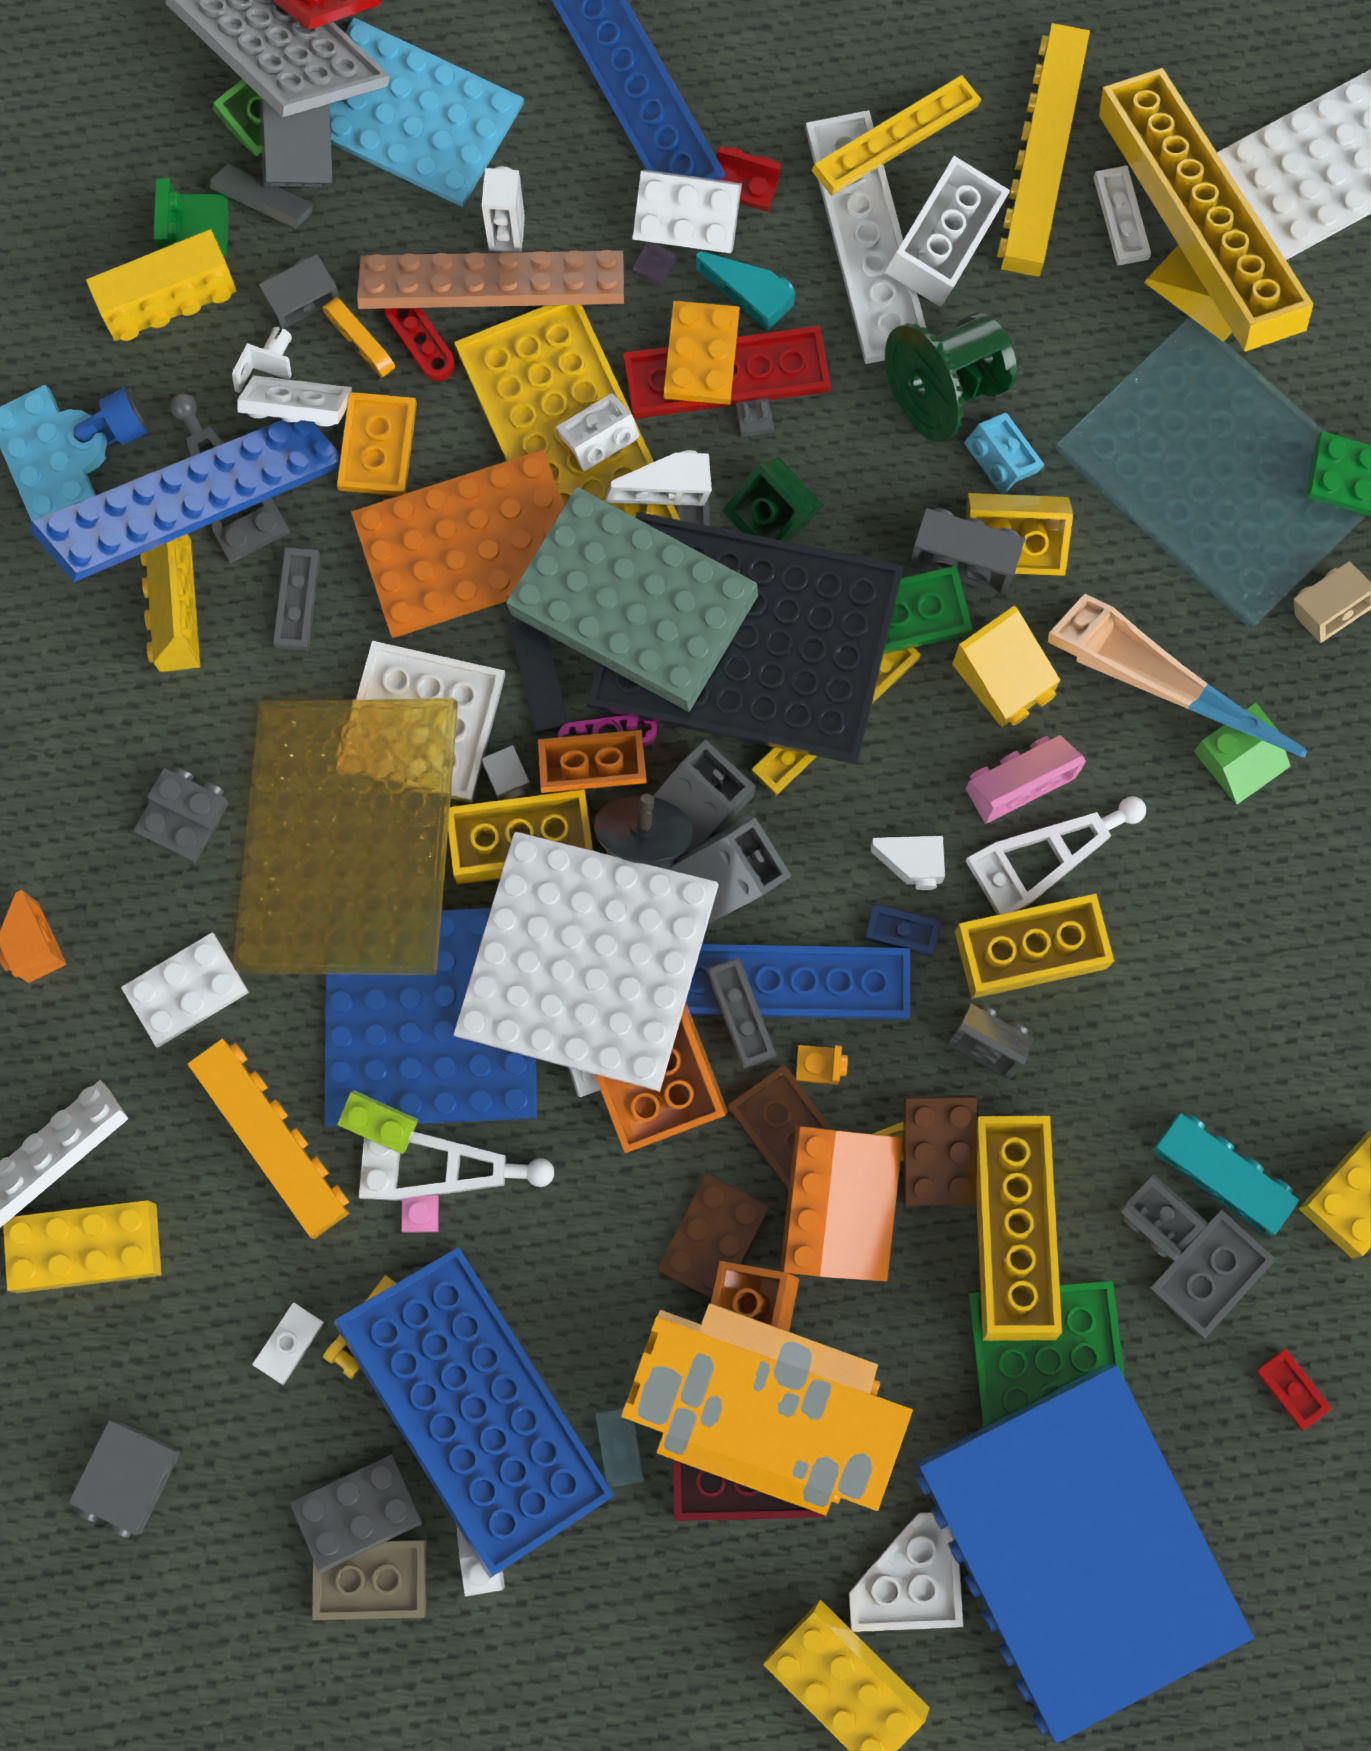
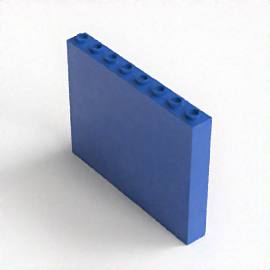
M1107 1363L915 1462L919 1473L914 1475L915 1480L923 1495L925 1496L930 1493L936 1507L931 1509L933 1517L941 1530L945 1527L947 1528L953 1540L947 1543L957 1564L964 1562L970 1574L964 1577L966 1584L974 1598L981 1597L986 1607L981 1614L991 1632L997 1630L1003 1641V1644L998 1646L999 1651L1008 1667L1015 1666L1020 1676L1019 1679L1015 1680V1683L1025 1702L1031 1699L1037 1710V1713L1032 1715L1033 1720L1041 1735L1049 1734L1056 1744L1254 1639L1118 1365Z

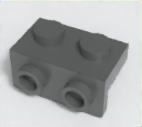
M1152 1174L1126 1201L1120 1211L1124 1215V1222L1137 1233L1142 1231L1152 1240L1150 1244L1158 1254L1163 1257L1169 1256L1174 1261L1208 1223L1155 1174Z

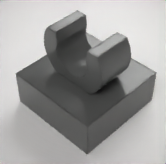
M769 398L736 403L741 437L774 433Z

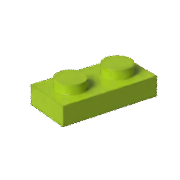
M354 1090L350 1092L337 1125L403 1154L408 1147L419 1119Z

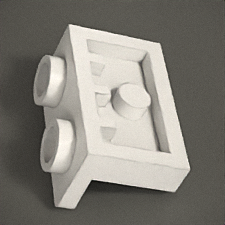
M613 393L556 427L560 438L575 454L583 471L590 469L639 438L632 414Z

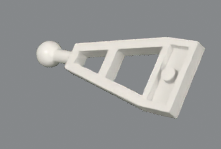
M1130 796L1121 801L1117 811L1102 819L1096 812L1001 840L967 857L966 863L997 915L1019 911L1033 903L1111 837L1110 829L1124 822L1129 824L1140 822L1145 817L1146 806L1140 798ZM1090 827L1095 837L1072 855L1061 835ZM1047 840L1061 865L1027 892L1004 853Z
M413 1132L410 1143L448 1152L446 1182L397 1189L400 1153L364 1137L359 1198L398 1201L403 1198L441 1195L504 1186L505 1178L528 1179L532 1185L544 1187L553 1180L554 1167L548 1160L543 1158L534 1159L528 1165L506 1164L505 1155ZM460 1156L494 1164L493 1176L459 1180Z

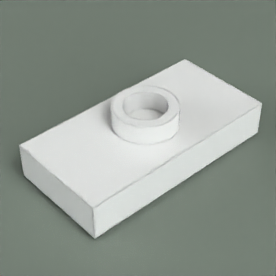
M293 1303L252 1365L284 1385L325 1322L296 1303Z

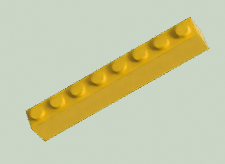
M1052 23L1049 36L1042 35L1038 55L1044 56L1043 64H1036L1032 82L1033 84H1038L1037 93H1030L1027 112L1033 113L1031 122L1025 121L1021 141L1027 142L1025 151L1019 150L1015 170L1021 171L1019 180L1013 179L1009 199L1015 200L1013 209L1007 208L1003 228L1009 229L1008 237H1001L997 254L998 258H1003L1002 270L1040 277L1045 260L1090 30Z

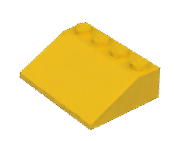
M186 534L140 554L142 565L147 566V577L142 579V587L145 598H149L150 610H145L144 612L146 628L151 630L152 642H147V655L149 662H153L159 672L200 668L191 539Z

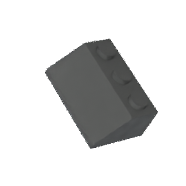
M926 508L909 567L924 572H931L957 566L961 583L1006 596L1016 571L1025 537L1019 536L1016 531L1009 528H1000L998 530L988 527L979 519L967 518L965 520L955 517L950 511L942 508H935L933 510Z

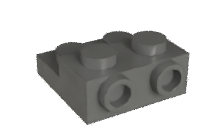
M175 767L173 771L163 768L147 797L150 802L133 832L196 863L229 803L222 796L224 791L216 785L205 782L202 787L192 782L194 777L192 774L179 767Z

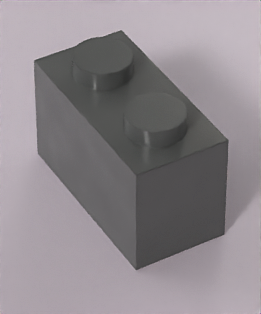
M318 254L310 258L300 259L293 267L282 273L271 274L264 282L259 284L263 298L282 329L322 309V306L334 297L340 299L337 287Z

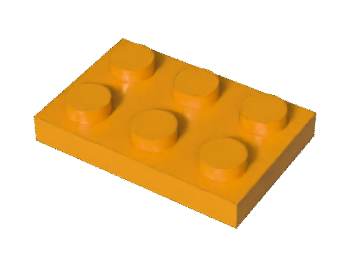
M673 301L664 399L730 405L740 307Z
M349 392L337 481L339 491L391 496L406 494L417 407L416 398Z

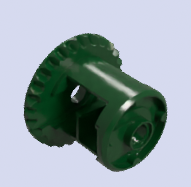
M977 312L961 319L955 329L937 337L934 334H929L928 330L924 327L907 323L893 329L885 345V369L892 394L916 431L932 441H945L958 433L957 428L962 425L960 419L964 416L960 408L965 403L982 395L988 397L998 396L1010 390L1016 380L1017 358L1011 339L1003 326L986 313Z

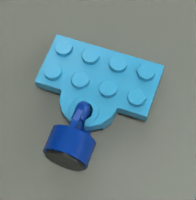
M46 385L0 407V448L31 521L95 496V491L87 474L99 468L107 458L105 456L106 446L116 441L125 445L149 433L151 428L149 419L137 396L130 388L123 387L99 399L101 411L93 416L81 410L69 409L60 412L51 390Z

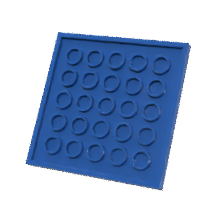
M491 908L326 917V1127H340L337 1124L350 1092L354 1090L419 1119L417 1124L537 1119L536 1058L454 1036Z

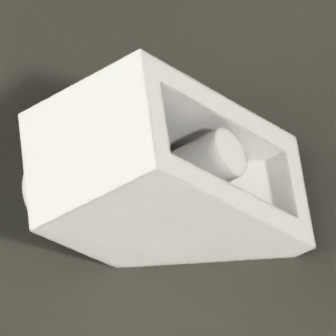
M943 836L872 839L871 852L907 885L915 884L917 890H932L937 888V884H942L945 878Z

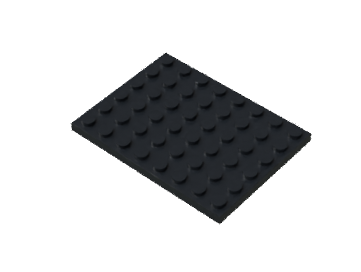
M637 512L635 518L756 582L758 597L690 712L600 663L597 664L587 703L588 707L858 765L904 565Z

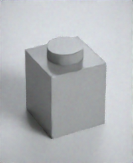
M513 745L481 758L498 801L527 796L526 792L531 790L530 782Z

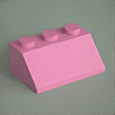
M1061 735L1051 740L1048 736H1045L1030 745L1031 750L1021 755L1016 751L1001 759L1000 763L1002 765L992 770L984 767L970 775L971 780L967 784L966 791L984 823L987 824L1076 779L1086 762L1083 755Z

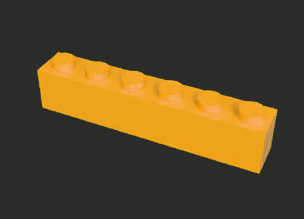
M222 1038L190 1061L188 1066L309 1237L315 1239L350 1214L345 1208L349 1200L338 1185L331 1188L324 1177L329 1172L317 1156L311 1160L303 1148L309 1144L297 1128L290 1131L283 1120L288 1115L276 1099L270 1103L263 1091L268 1088L256 1071L250 1074L243 1065L248 1059L236 1043L230 1046Z

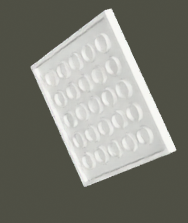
M514 832L454 1036L660 1092L719 884L715 881L647 864L634 863L619 857Z

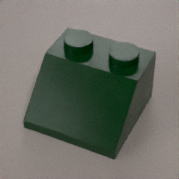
M778 457L759 463L722 511L742 533L787 542L810 523L824 504L787 464Z

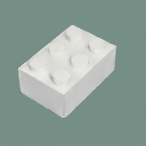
M651 170L641 171L633 240L731 253L734 246L742 183Z

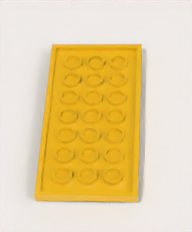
M546 305L454 342L456 351L505 460L509 461L544 449L564 507L576 487L605 501V495L611 481L654 462L636 422L635 425L639 433L637 440L586 471H583L579 466L575 454L557 432L556 427L611 393L631 413L582 305ZM609 503L633 517H636L637 512L680 520L674 505Z

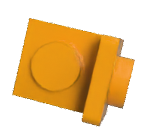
M798 1045L796 1080L798 1082L838 1085L840 1076L846 1077L848 1055H841L842 1046L835 1045L834 1048Z

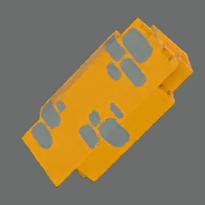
M709 1303L702 1324L663 1310L659 1311L621 1417L663 1432L657 1454L826 1516L831 1503L838 1504L841 1498L878 1511L913 1409L876 1396L880 1386V1381L874 1379L878 1364Z

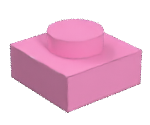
M438 1195L402 1199V1233L439 1232Z

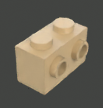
M1349 561L1340 568L1337 567L1330 570L1324 579L1312 587H1305L1294 598L1295 616L1322 643L1371 610V582Z

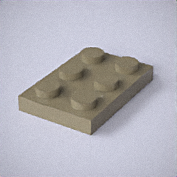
M426 1540L386 1541L322 1573L318 1572L313 1560L312 1620L426 1617Z

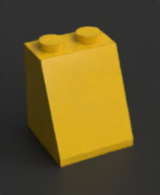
M1015 606L960 643L952 663L1001 727H1004L1009 722L1013 726L1019 724L1030 714L1027 711L1036 703L1042 707L1057 695L1054 690H1056L1060 679Z

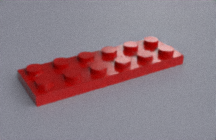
M820 325L737 337L730 405L664 399L669 347L623 353L634 419L734 406L737 402L765 398L776 400L830 392L831 388Z

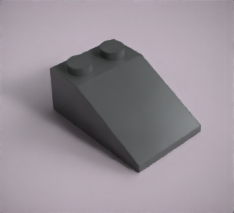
M971 1004L948 1046L1010 1080L1025 1064L1034 1038L1027 1035L1029 1031L1024 1026L1013 1021L1007 1024L996 1018L997 1012L983 1004H978L976 1007Z

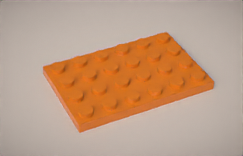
M544 449L351 511L392 638L497 605L509 599L564 508Z

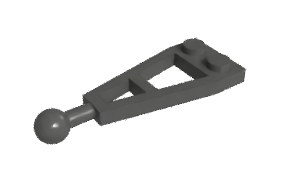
M178 394L172 399L170 403L171 413L175 418L184 421L192 435L186 438L191 457L199 454V448L209 443L213 447L224 444L210 426L205 429L202 428L195 415L197 403L192 396ZM271 498L260 502L264 507L224 527L221 519L211 523L213 532L230 564L290 533L288 526Z

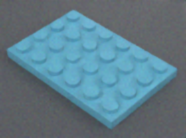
M354 18L345 34L390 75L388 87L329 104L331 144L463 207L522 108L524 98Z

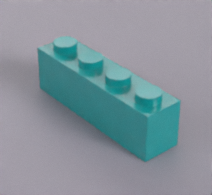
M1181 1113L1174 1117L1151 1149V1152L1265 1236L1271 1237L1276 1235L1300 1201L1292 1195L1294 1190L1282 1180L1275 1179L1273 1181L1263 1174L1264 1168L1255 1160L1249 1157L1243 1159L1233 1152L1235 1147L1225 1138L1218 1135L1215 1138L1203 1130L1205 1125L1196 1117L1190 1114L1184 1116Z

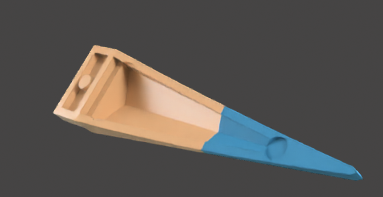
M1084 594L1049 632L1048 643L1077 656L1076 662L1300 757L1306 756L1307 751L1303 746L1261 721L1207 684L1158 646L1119 611L1106 603Z

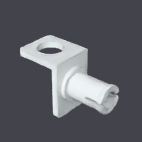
M272 328L263 349L250 344L246 345L232 372L236 392L240 393L253 368L287 380L290 379L292 375L290 361L288 357L283 356L288 344L292 340V336L288 331L282 329L278 336L280 328Z

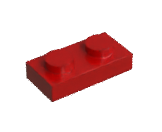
M1282 1349L1255 1370L1300 1431L1306 1430L1332 1409L1287 1349Z

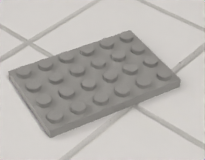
M166 0V5L281 117L388 87L390 75L334 22L308 30L272 0Z

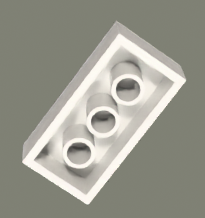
M954 156L884 273L941 307L960 278L1010 190Z

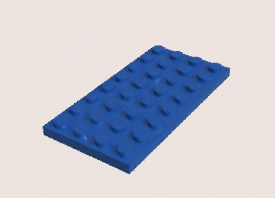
M459 1247L335 1319L334 1325L489 1579L615 1496Z

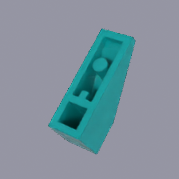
M700 251L696 255V270L766 331L770 330L794 306V287L786 278H779L770 270Z

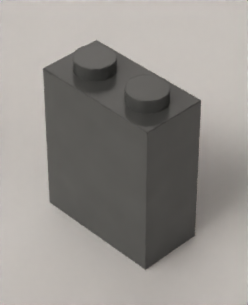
M262 100L259 107L263 187H329L332 184L329 104L281 117L265 100Z
M109 1420L69 1504L78 1508L76 1514L92 1522H96L100 1518L111 1523L109 1530L120 1536L129 1538L131 1533L134 1535L142 1534L181 1451L122 1422Z

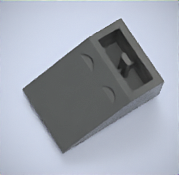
M706 739L681 762L653 796L679 808L692 824L693 836L691 844L683 854L675 858V861L717 834L755 794V785Z
M746 814L676 860L671 869H669L715 881L719 884L708 924L763 896L792 876L757 819Z

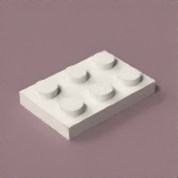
M253 375L237 399L238 412L248 413L252 418L272 416L281 417L286 422L306 420L314 421L319 426H332L339 423L346 411L349 392H352V387Z
M213 932L121 987L157 1048L249 993Z

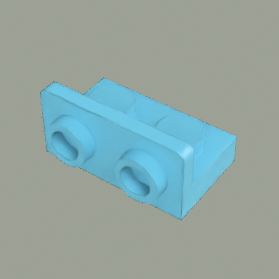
M1007 413L979 423L964 442L972 456L977 460L1001 494L1006 493L1015 482L1038 473L1044 466V463Z

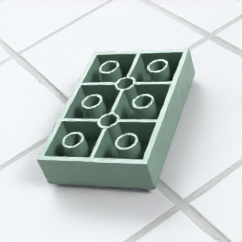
M576 487L506 604L512 616L690 712L757 599L758 589L757 583Z

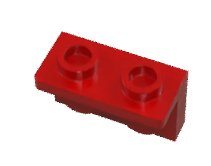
M719 146L716 157L727 175L722 181L742 183L739 204L769 212L780 179L781 164L766 156L756 157L746 154L735 147L725 148Z

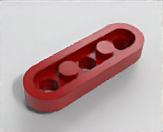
M385 308L388 323L424 375L436 382L448 379L455 369L453 355L422 309ZM400 311H407L409 313L406 318L397 317ZM418 336L426 337V341L422 344H417L415 339ZM437 361L444 363L443 368L439 370L434 369L432 365Z

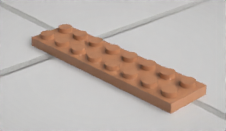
M573 250L569 252H473L470 254H373L361 256L357 293L358 309L624 304L623 251Z

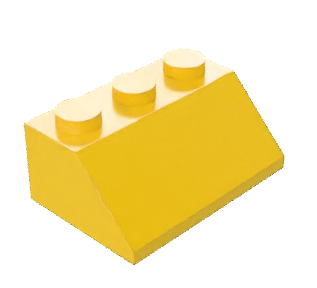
M968 493L965 520L967 518L979 519L988 527L998 530L1000 528H1009L1016 531L1019 536L1025 537L1015 574L1066 575L1073 519L1069 497Z

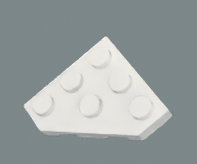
M932 1512L917 1513L849 1591L850 1628L853 1632L963 1627L960 1567L947 1544L953 1540L946 1527L942 1530L939 1528Z

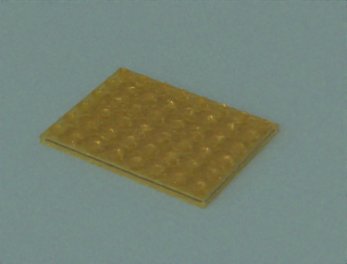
M454 698L259 701L233 967L236 972L354 975L437 974L458 701Z

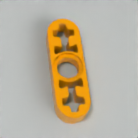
M334 297L322 306L327 318L349 342L353 341L360 350L358 353L380 378H383L395 369V365L386 351L339 298Z

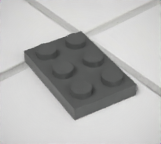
M1221 1209L1209 1220L1206 1227L1182 1250L1180 1256L1175 1261H1172L1148 1290L1201 1339H1206L1276 1259Z
M392 1454L290 1502L319 1573L422 1524Z

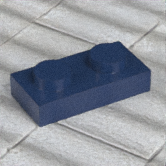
M873 904L864 940L895 948H910L911 952L932 957L942 921Z

